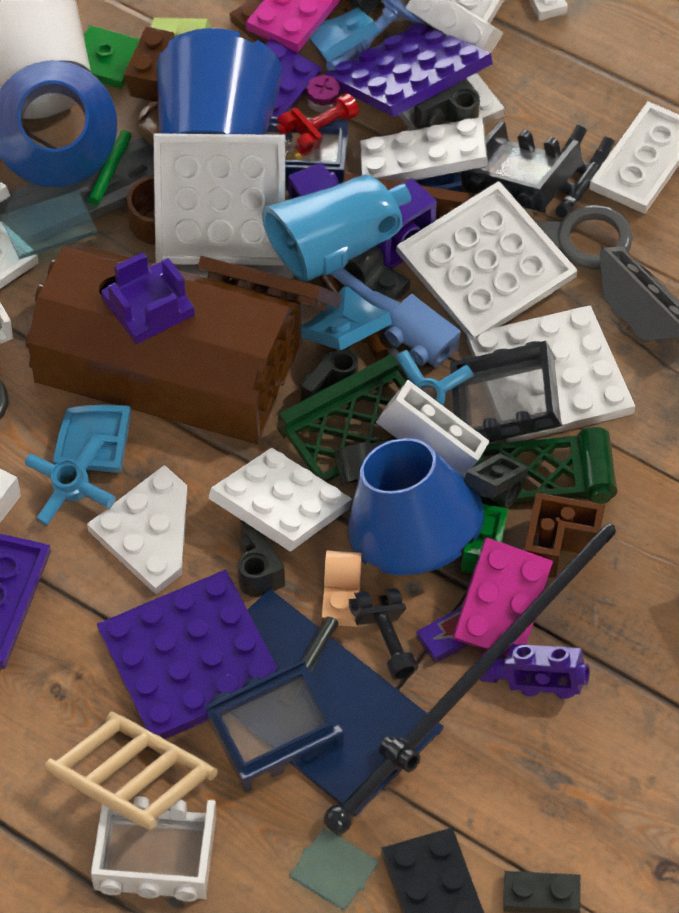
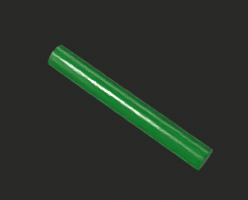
M127 130L120 131L111 154L106 160L89 195L88 202L93 206L100 204L131 140L132 134Z

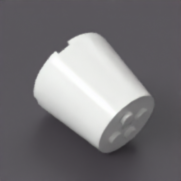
M0 0V89L13 74L26 66L42 61L69 62L91 73L76 0ZM44 94L29 104L23 119H39L56 115L69 109L76 102L63 94Z

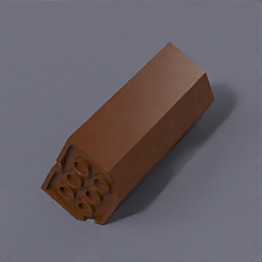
M82 244L62 247L57 259L53 258L50 262L48 277L44 284H39L35 294V310L31 329L26 338V348H29L30 354L29 367L32 368L34 382L110 404L130 406L135 411L258 444L277 402L279 388L281 385H284L302 344L301 303L178 270L184 278L185 293L194 306L195 316L135 344L101 297V290L116 282L114 267L131 257ZM148 262V267L155 265L153 263Z

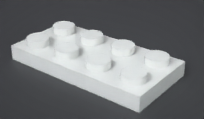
M647 102L591 179L589 189L646 214L679 166V115L651 102Z
M482 117L433 125L412 131H402L396 134L372 137L360 141L362 175H371L380 179L406 182L411 178L419 180L488 166Z

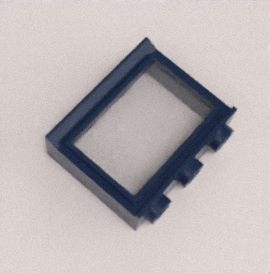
M271 117L266 135H282L275 127L280 124L276 120L278 117ZM335 120L318 129L323 136L320 148L313 150L306 156H301L294 148L299 145L296 142L301 136L298 131L294 129L285 135V191H288L289 175L320 162L325 165L329 172L335 173L339 184L343 183L348 149V120Z
M304 659L296 663L294 661L286 662L276 668L275 673L267 677L252 678L244 683L241 689L231 694L228 692L221 693L212 698L209 702L210 704L205 706L207 719L245 793L252 790V779L266 772H269L271 777H276L284 772L285 763L301 755L304 761H309L317 756L318 747L332 740L337 748L344 745V733L322 696Z

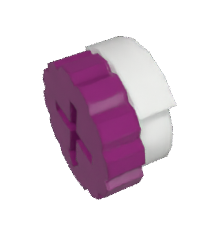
M322 75L316 76L309 81L307 85L308 106L312 110L322 113L334 107L335 99L340 96V86L334 77Z

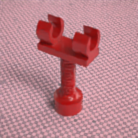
M345 94L335 99L333 108L310 120L295 107L291 112L281 114L276 119L280 124L275 127L282 135L289 134L296 129L301 136L296 140L299 145L294 148L301 156H306L313 150L320 148L323 136L318 129L339 118L348 121L358 116L359 107L352 95Z

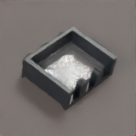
M499 121L485 137L488 166L461 171L466 191L479 194L499 181L520 206L545 213L546 206L576 169L584 164L579 141L573 140L561 154L559 141L555 137L550 136L543 144V150L535 148L533 135L526 129L518 135V143L509 141L506 124L504 121Z
M532 341L524 346L511 349H497L493 353L480 356H466L461 360L450 362L451 374L468 365L474 375L452 389L454 415L488 439L489 442L562 427L555 369L556 357L547 341Z

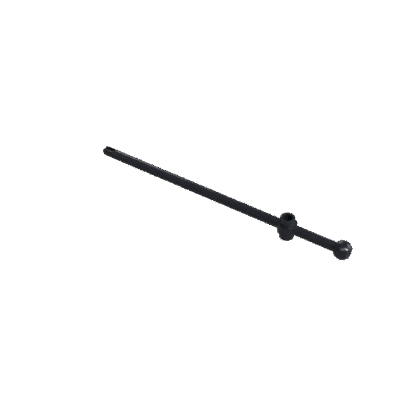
M608 523L601 528L404 739L388 736L381 742L379 753L384 757L382 763L342 805L332 806L325 812L324 824L330 831L335 834H342L348 831L352 825V815L395 769L412 772L418 766L420 754L415 751L417 745L616 533L613 524Z

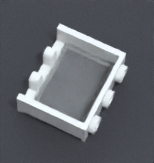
M138 796L134 798L133 805L144 810L150 803L148 798ZM179 800L170 810H167L157 818V824L152 831L135 824L102 805L91 871L94 890H99L106 895H119L121 892L136 893L144 898H157L159 895L173 896L178 900L187 902L195 901L197 898L206 899L217 820L215 801L208 800L206 813L187 812L186 802Z

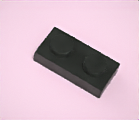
M505 871L503 912L580 913V874Z

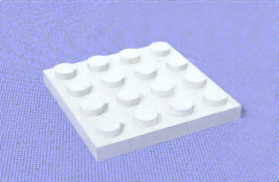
M154 134L156 264L167 257L173 264H199L200 256H205L236 265H285L272 247L265 232L262 212L265 206L285 201V135Z
M499 181L404 240L396 248L398 255L465 334H470L474 339L478 338L481 333L500 327L576 278L578 272Z
M591 305L496 327L481 333L476 339L467 334L466 342L472 356L493 353L495 350L502 348H516L532 341H547L556 357L555 369L562 427L507 438V442L526 441L635 413L636 406ZM542 370L483 383L499 422L516 419V413L519 411H527L530 415L546 412Z

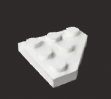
M164 465L116 501L111 508H107L87 523L88 532L156 595L179 578L183 572V548L188 498L187 485Z

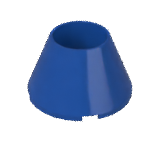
M42 61L19 70L1 87L0 158L20 178L43 187L71 186L95 174L110 156L117 135V114L107 89L89 71L69 62ZM48 93L66 95L73 99L82 109L85 116V125L79 137L71 144L62 148H45L33 142L25 133L22 126L24 113L29 104L41 95Z
M401 438L385 442L373 449L361 465L348 522L350 545L353 552L362 553V563L366 564L368 562L379 567L382 573L415 575L438 569L461 556V549L471 539L475 541L479 536L484 523L482 499L474 491V488L466 485L464 482L465 477L427 443L412 438Z

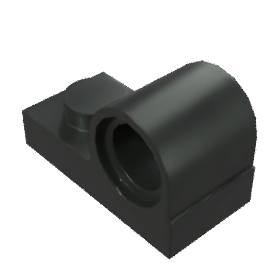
M464 79L416 105L414 125L418 129L439 125L446 119L453 123L464 119L478 118L480 95L467 79Z
M377 245L350 259L344 267L345 270L371 290L377 291L395 301H398L410 288V279L384 265L383 253Z
M499 453L468 470L464 482L466 485L474 488L477 494L508 508L518 498L529 467Z
M241 520V536H238L239 545L244 553L238 561V576L241 590L249 596L258 597L264 595L269 589L276 591L284 587L285 568L266 536ZM259 572L260 574L251 575L250 573Z

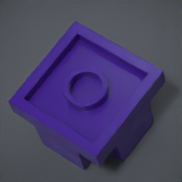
M144 253L125 260L114 267L116 282L101 290L102 299L135 344L195 316L194 306L185 293L184 278L168 257L151 267H148V260Z

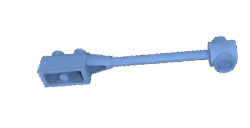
M344 268L331 273L334 278L343 285L349 286L363 299L390 313L392 324L385 327L387 330L385 332L387 341L395 347H399L402 343L411 349L409 354L417 365L423 366L428 362L433 367H438L458 350L461 331L412 293L400 303L377 291L371 290Z

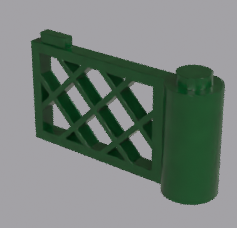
M601 427L586 428L575 436L488 444L477 462V465L483 462V456L501 453L529 467L525 480L530 476L541 485L536 491H526L522 488L513 504L534 502L536 492L569 499L585 497L593 503L604 504L616 496L618 491L610 434ZM570 447L571 454L563 463L550 455L555 449ZM531 451L538 457L529 466L517 459L522 452ZM544 461L557 468L548 478L535 471ZM564 473L575 481V487L560 488L554 482ZM480 495L482 503L485 505L507 508Z

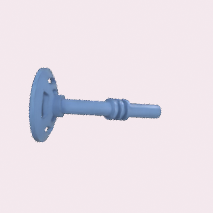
M381 0L385 5V8L382 10L384 14L375 22L379 31L327 62V69L329 71L335 70V66L338 63L349 61L352 57L359 56L363 50L370 47V43L393 21L396 22L399 17L413 23H422L423 19L407 10V5L401 0Z

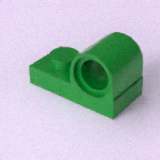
M483 504L484 523L475 541L471 539L464 547L462 573L473 574L485 538L502 543L508 517V508Z

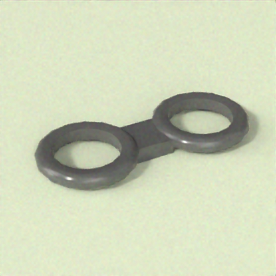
M591 205L580 207L568 213L562 222L535 221L570 262L587 269H601L600 255L585 254L576 249L570 239L571 231L576 225L593 219L602 220L613 225L620 238L619 243L615 247H623L628 252L633 240L628 221L622 214L605 206Z

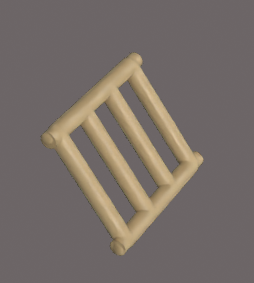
M113 711L108 714L105 724L57 761L49 759L44 765V770L55 778L149 831L155 828L157 818L204 779L211 781L218 773V770L207 762ZM118 731L133 738V740L86 777L70 769ZM146 747L162 754L117 792L112 793L100 786L103 781ZM175 763L191 770V772L146 809L142 810L128 802Z

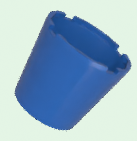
M205 28L188 31L174 37L169 41L168 47L162 53L160 52L157 62L160 134L266 135L282 84V67L278 58L259 40L252 43L240 38V32L233 30Z

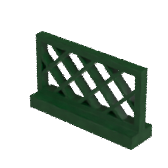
M392 354L279 413L277 430L283 439L286 437L289 439L308 469L325 482L338 477L339 472L336 464V467L323 473L316 463L318 454L335 458L334 452L336 450L320 447L323 434L343 438L340 449L345 446L346 439L361 443L385 441L371 437L374 424L379 425L376 423L379 418L376 417L379 404L387 406L391 398L381 396L382 389L395 383L400 390L406 383L397 370L399 364ZM360 400L374 402L373 416L353 411L355 403ZM332 415L347 417L345 430L325 426L327 418ZM351 419L371 423L368 436L348 432ZM304 430L319 432L316 446L303 443L297 434ZM392 435V437L386 440L395 439L396 437Z

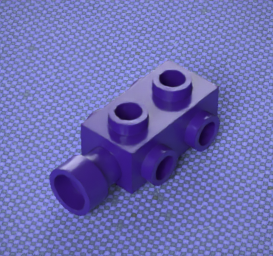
M512 644L507 658H499L480 678V681L496 683L498 679L508 680L510 690H520L525 696H535L540 692L555 693L559 698L567 699L575 694L580 695L583 685H587L589 682L590 668L588 663H584L582 648Z

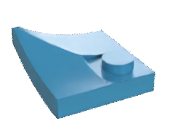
M357 7L339 17L323 21L309 40L320 55L329 62L377 33L379 29L374 20Z
M345 286L338 293L342 295L339 308L327 306L326 311H321L311 320L302 324L301 330L302 338L343 350L389 326L392 322L388 311L372 305L349 286Z
M88 405L67 408L56 444L53 459L54 465L65 459L75 461L94 435L100 438L104 444L86 470L122 473L132 413L130 406Z

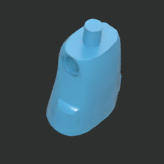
M365 174L328 189L265 206L262 212L263 225L272 247L283 263L298 280L307 283L321 275L327 276L339 269H343L350 259L397 234L403 227L402 214L399 207L411 202V195L404 184L388 190L378 179Z

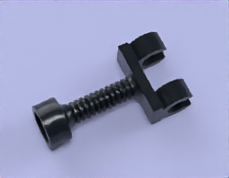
M397 588L384 589L386 595L378 596L379 606L372 607V599L368 592L354 593L356 598L349 599V609L352 615L356 617V625L377 623L391 656V659L387 662V667L392 679H403L414 674L418 670L417 662L413 653H405L402 649L391 622L398 620L407 609L405 604L402 603L399 590Z

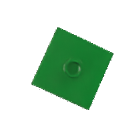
M89 25L83 36L91 73L102 84L122 89L126 82L124 73L140 39Z

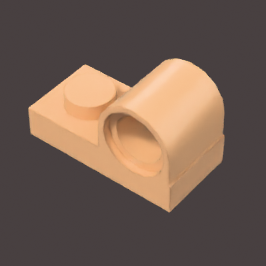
M326 551L322 624L326 617L329 616L338 621V626L357 627L355 623L356 617L352 615L349 609V599L356 598L354 593L360 592L361 552Z

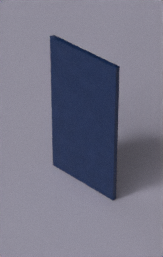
M271 589L265 592L263 596L247 609L277 668L289 661L296 663L302 660L320 629ZM331 637L312 669L311 675L344 733V745L337 748L332 740L318 747L317 756L313 759L304 761L301 755L289 761V763L337 803L342 805L384 760V757L379 753L381 742L388 736L404 739L428 713ZM304 686L290 709L283 708L277 703L285 689L284 687L230 714L274 749L324 725ZM438 723L417 745L415 751L420 753L441 733L443 725ZM395 769L358 808L353 816L356 817L402 770Z

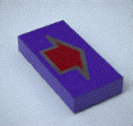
M462 607L416 631V638L435 664L469 646L452 639Z

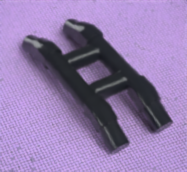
M576 125L561 154L573 140L579 141L581 146L587 129ZM604 136L590 163L583 161L584 165L576 169V172L582 174L576 184L567 181L559 190L567 194L562 203L556 208V214L559 217H565L576 209L580 199L590 186L591 179L607 159L615 143L612 138Z

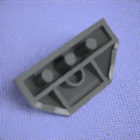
M603 247L600 251L603 298L610 304L613 313L624 319L633 328V333L642 340L679 338V300L639 261L633 259L623 247Z

